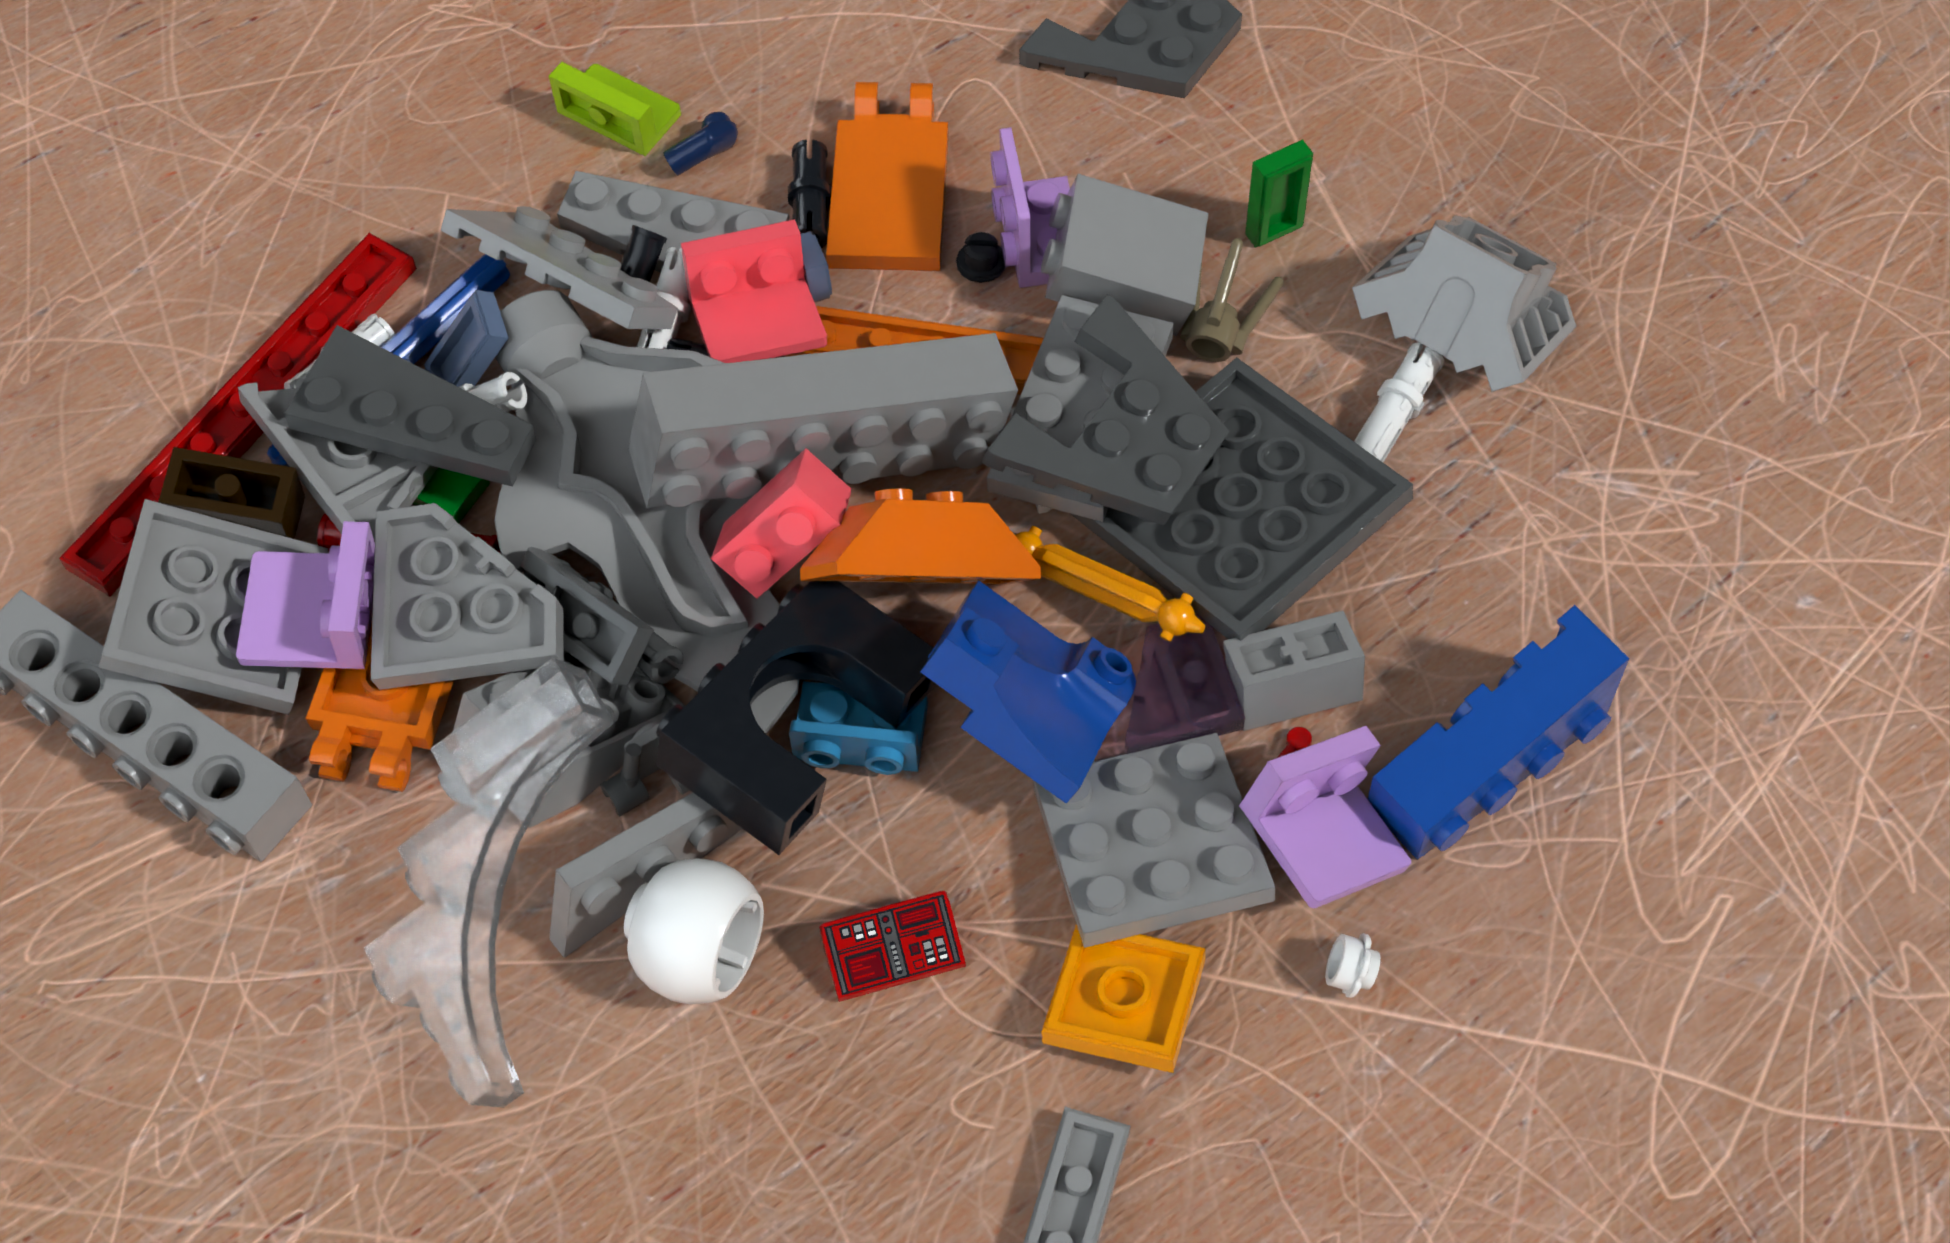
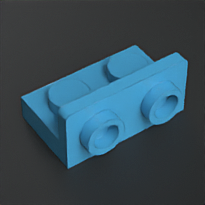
M803 681L797 720L791 721L789 730L792 753L798 759L818 768H833L839 764L865 766L875 773L885 775L897 774L902 770L918 772L928 698L926 696L896 729L839 688L826 683Z

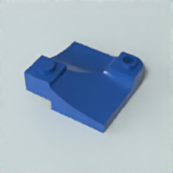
M979 580L965 597L920 673L971 709L960 728L1066 804L1081 787L1108 731L1127 706L1136 688V678L1132 665L1121 652L1106 647L1094 637L1079 644L1068 643L1058 638Z

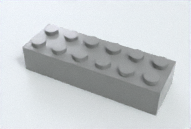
M996 333L645 372L642 375L628 449L646 508L665 505L683 507L696 501L726 497L732 499L750 497L764 487L805 448L841 480L850 484L862 483L871 478L901 474L917 476L926 471L954 467L971 469L983 464L982 460L987 449L1004 429L1018 388Z

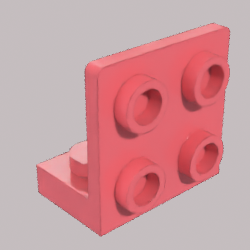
M795 219L681 243L688 297L709 357L724 363H734L798 354L827 345V333L805 280L801 234Z

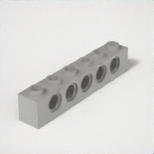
M20 590L0 610V693L7 695L13 689L24 697L21 701L23 706L42 723L51 726L57 720L69 728L66 732L67 736L85 753L96 758L103 752L115 760L112 764L115 771L137 789L142 790L147 783L162 793L158 797L162 804L183 821L189 822L193 816L208 825V828L205 830L206 833L227 852L236 855L240 849H243L262 862L312 806L298 778L158 682L98 668L104 646ZM47 663H50V664H49L48 666H46L45 668L40 669L43 665H45V664H47ZM96 693L89 700L83 701L87 696ZM143 723L136 731L126 734L133 726ZM190 754L181 764L171 766L178 758ZM238 786L231 795L217 799L225 789Z

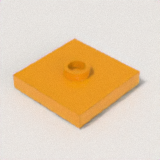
M1076 924L1041 1031L1042 1043L1174 1073L1205 964V948L1142 934L1084 948Z

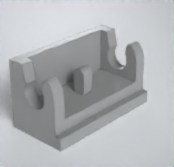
M1344 611L1252 633L1241 641L1237 638L1223 641L1227 688L1229 694L1235 692L1237 694L1238 719L1243 731L1363 700L1365 655Z

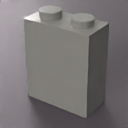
M1077 174L1068 194L1058 193L1051 211L1049 226L1057 228L1056 239L1051 238L1049 240L1041 265V272L1049 274L1045 298L1059 302L1061 295L1100 304L1108 294L1125 311L1173 322V335L1177 336L1196 304L1208 212Z

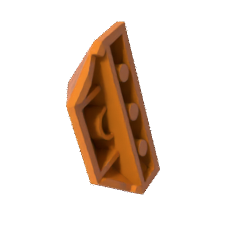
M883 489L875 491V501L848 508L843 515L841 525L826 535L800 568L801 581L976 584L979 580L987 585H1007L1041 579L1040 565L989 503L963 502V492L960 491L925 494L926 500H913L911 489Z

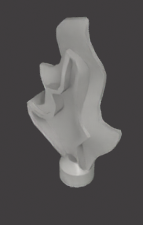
M542 290L524 295L500 311L508 334V340L495 358L504 373L513 372L520 377L518 382L511 384L512 388L523 383L526 387L527 402L523 408L515 410L516 417L533 425L536 442L513 487L502 484L494 521L501 555L513 563L515 568L521 573L524 569L520 564L529 547L538 548L550 554L570 548L601 570L620 606L653 628L654 632L670 645L681 650L684 660L682 665L676 664L668 657L665 660L680 670L674 677L675 679L698 692L700 683L713 666L717 663H722L726 666L738 654L742 640L752 627L758 623L766 626L778 614L780 604L769 589L756 599L711 560L724 522L755 494L743 499L726 497L696 501L683 507L665 505L646 508L628 448L643 373L725 363L696 351L626 347L592 338L588 328L565 294L555 290ZM791 680L774 685L760 694L751 704L754 718L766 734H768L798 694L799 680Z

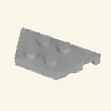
M295 379L296 388L259 391L257 383H246L238 387L242 405L290 467L296 468L300 481L341 534L344 521L369 522L375 542L376 511L410 507L438 469V467L290 429L284 413L305 379Z

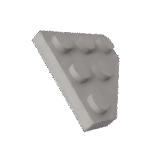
M436 503L376 511L371 681L379 690L564 665L563 607L554 595L540 584L536 585L518 571L513 563L480 537L472 535L458 524L453 516Z

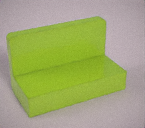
M561 61L549 75L558 113L643 156H646L681 116V109L678 103L599 64H592L584 73Z

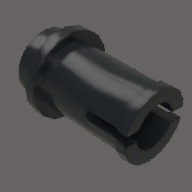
M632 225V233L621 260L620 270L631 277L650 282L667 238Z

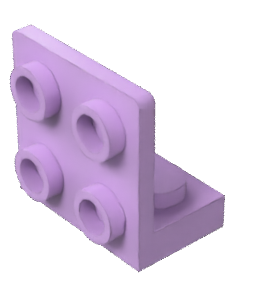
M1012 128L999 129L1000 150L990 152L994 185L1001 186L991 188L995 221H1002L1005 231L1000 234L1005 267L1015 266L1019 288L1048 284L1049 274L1041 272L1042 260L1049 240L1051 238L1056 239L1057 228L1049 226L1050 215L1058 193L1067 195L1070 190L1067 176L1023 182Z
M344 521L340 546L332 545L329 553L257 551L252 555L236 650V657L240 665L365 669L373 614L375 542L369 522Z
M1367 726L1268 761L1239 805L1307 905L1311 908H1318L1401 874L1411 864V859L1358 787L1368 774L1365 767L1381 746Z

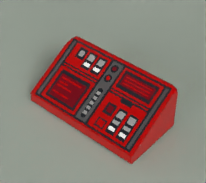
M938 891L821 924L819 927L823 948L839 1002L966 967L946 891Z

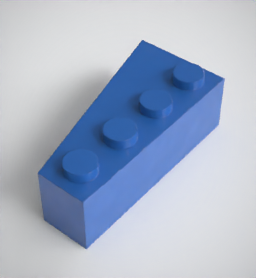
M1574 605L1557 619V624L1560 626L1557 637L1543 649L1532 641L1513 657L1515 664L1503 675L1498 683V687L1494 691H1491L1482 683L1469 694L1452 715L1450 723L1453 726L1447 730L1441 723H1435L1373 776L1367 798L1389 830L1417 860L1434 847H1437L1440 851L1450 848L1468 830L1469 824L1467 822L1483 810L1488 815L1499 811L1516 794V785L1531 774L1536 779L1544 777L1562 760L1565 754L1563 752L1564 749L1578 739L1583 744L1590 742L1610 723L1611 717L1607 713L1630 658L1577 606Z

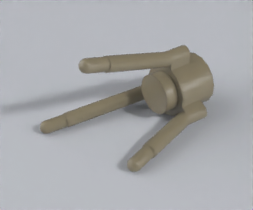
M1235 238L1231 243L1214 300L1206 302L1204 307L1199 309L1201 262L1196 304L1185 321L1180 336L1182 340L1186 341V347L1193 355L1206 361L1222 362L1226 361L1231 353L1236 355L1242 354L1247 337L1284 284L1281 277H1275L1240 325L1236 309L1227 303L1243 247V241L1239 238Z

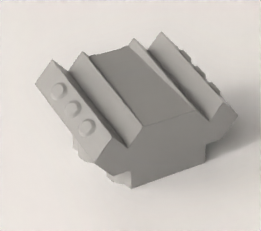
M1453 216L1450 222L1436 220L1432 229L1408 236L1352 287L1361 320L1387 312L1395 339L1407 336L1438 352L1453 362L1456 373L1483 365L1492 392L1524 382L1577 327L1567 295L1548 286L1557 269V264L1470 217Z

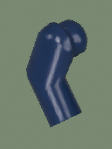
M712 112L704 118L700 130L665 150L663 154L674 173L679 176L702 161L732 148L738 135L737 126L724 112Z

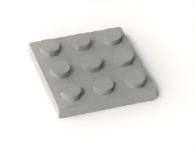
M144 499L98 668L289 715L294 704L302 667L243 666L239 664L236 657L252 555L257 551L328 553L329 548Z
M1217 733L1095 761L1092 763L1081 787L1067 804L1033 780L1036 799L1084 948L1275 901V884L1253 826L1239 807L1242 797Z

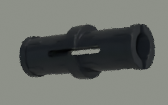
M806 139L797 142L792 148L793 181L788 186V203L793 208V220L795 219L800 234L812 231V235L816 236L820 248H823L827 244L828 237L826 231V208L831 203V186L826 181L828 150L822 142L812 140V158L808 159Z

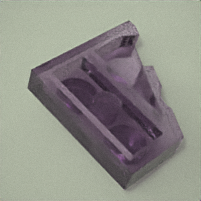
M1195 614L1205 624L1203 633L1188 632L1181 636H1173L1171 642L1159 637L1162 632L1159 623L1147 626L1141 665L1134 691L1131 717L1125 738V754L1217 733L1219 736L1244 729L1245 716L1212 626L1200 615Z

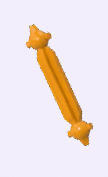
M1033 525L1029 531L1015 534L1040 565L1042 577L1141 622H1159L1162 628L1159 637L1168 642H1171L1173 636H1181L1188 632H1204L1205 624L1195 616L1194 609L1191 606L1194 599L1191 595L1183 592L1180 599L1175 598L1167 601L1158 588L1061 545H1043L1039 538L1042 530Z

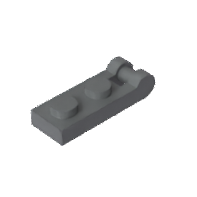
M529 547L520 564L524 569L523 574L536 585L540 584L543 588L545 587L562 605L564 650L611 684L628 685L654 629L562 566L561 560L554 555L538 548Z

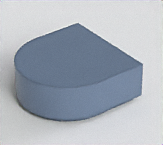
M811 231L801 234L804 273L814 302L829 299L830 295H832V286L827 261L816 236L812 235Z

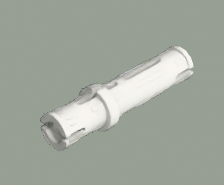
M1419 342L1413 343L1409 347L1407 355L1393 378L1387 379L1382 383L1377 392L1379 401L1354 441L1383 463L1409 419L1416 418L1420 414L1425 403L1422 402L1423 396L1437 372L1444 365L1443 356L1427 346L1421 357H1419L1418 355L1423 348V345Z

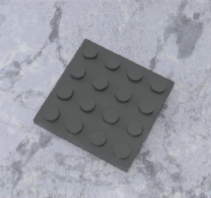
M1236 357L1196 391L1230 432L1165 525L1112 508H1108L1103 522L1074 514L1071 515L1175 598L1180 599L1183 592L1191 595L1194 598L1191 606L1199 617L1227 639L1237 638L1241 641L1249 634L1264 631L1413 499V484Z

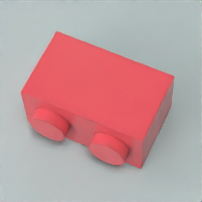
M805 448L724 522L711 560L758 599L817 547L830 531L841 525L851 495V488Z

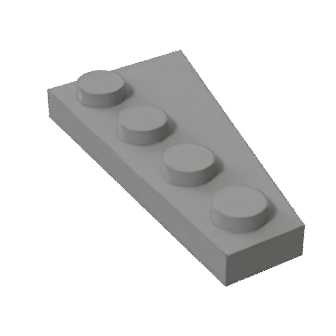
M575 171L557 213L561 228L620 255L625 252L632 233V225L666 237L667 241L662 247L655 270L660 273L666 259V251L670 247H675L678 250L676 254L678 257L681 243L789 221V214L580 171Z

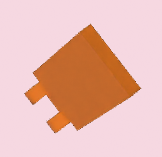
M856 82L854 120H838L826 249L828 269L940 271L949 131L948 122H933V83H911L910 115L880 114V101H877L878 82Z
M371 621L365 669L323 668L305 718L312 730L320 731L312 745L309 762L321 765L318 772L320 778L344 782L351 765L352 745L375 749L370 761L369 772L370 774L380 775L378 787L403 792L410 777L413 747L431 750L454 680L379 690L371 681Z

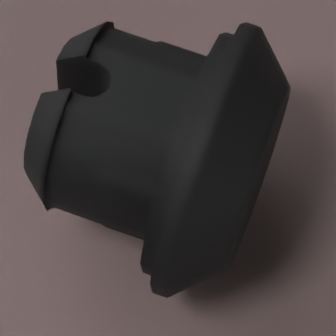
M978 232L969 235L965 239V245L958 252L956 258L957 269L963 277L979 283L990 282L998 278L1005 271L1006 267L1004 265L1002 248L997 245L998 240L993 235Z

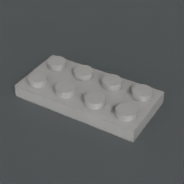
M1061 295L1012 417L1017 413L1070 448L1124 377V374L1074 342L1081 327L1099 304ZM1126 311L1166 357L1173 338L1174 323ZM1007 466L1003 472L992 468L987 476L988 492L1101 522L1104 521L1109 508L1091 502V494L1062 484H1057L1052 489L1032 482L1034 475Z

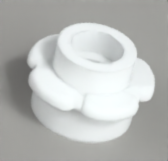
M1362 933L1359 939L1340 934L1334 942L1328 958L1325 975L1326 983L1329 986L1343 989L1342 993L1346 994L1348 998H1353L1361 988L1369 990L1378 975L1381 957L1378 951L1370 949L1372 942L1368 934Z

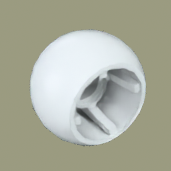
M701 858L685 859L662 867L649 883L645 882L637 889L625 914L624 934L628 938V959L636 975L651 990L671 1001L684 1004H703L726 998L738 987L755 955L763 926L764 908L762 899L755 886L739 871L719 861Z

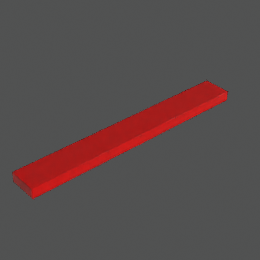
M368 233L62 554L59 559L65 569L111 597L121 586L144 499L154 502L159 501L173 447L241 458L264 432L240 402L238 387L246 383H257L259 391L285 389L284 383L303 371L318 358L321 348L325 346L337 325L352 332L368 316L375 314L417 269L413 257L375 235Z

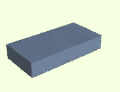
M475 290L425 362L426 371L457 387L465 383L474 386L477 384L508 340V334L494 292Z

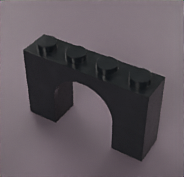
M810 581L805 587L801 584L795 585L782 600L778 608V614L766 626L758 623L752 627L742 640L738 654L726 666L722 663H717L713 666L700 683L698 694L685 707L681 704L673 706L663 717L656 731V735L659 737L656 766L777 855H780L819 813L827 779L772 740L761 729L751 710V704L770 687L782 682L799 679L816 680L833 685L844 691L897 729L933 690L935 685L932 680L920 673L929 659L928 655L933 647L839 581Z

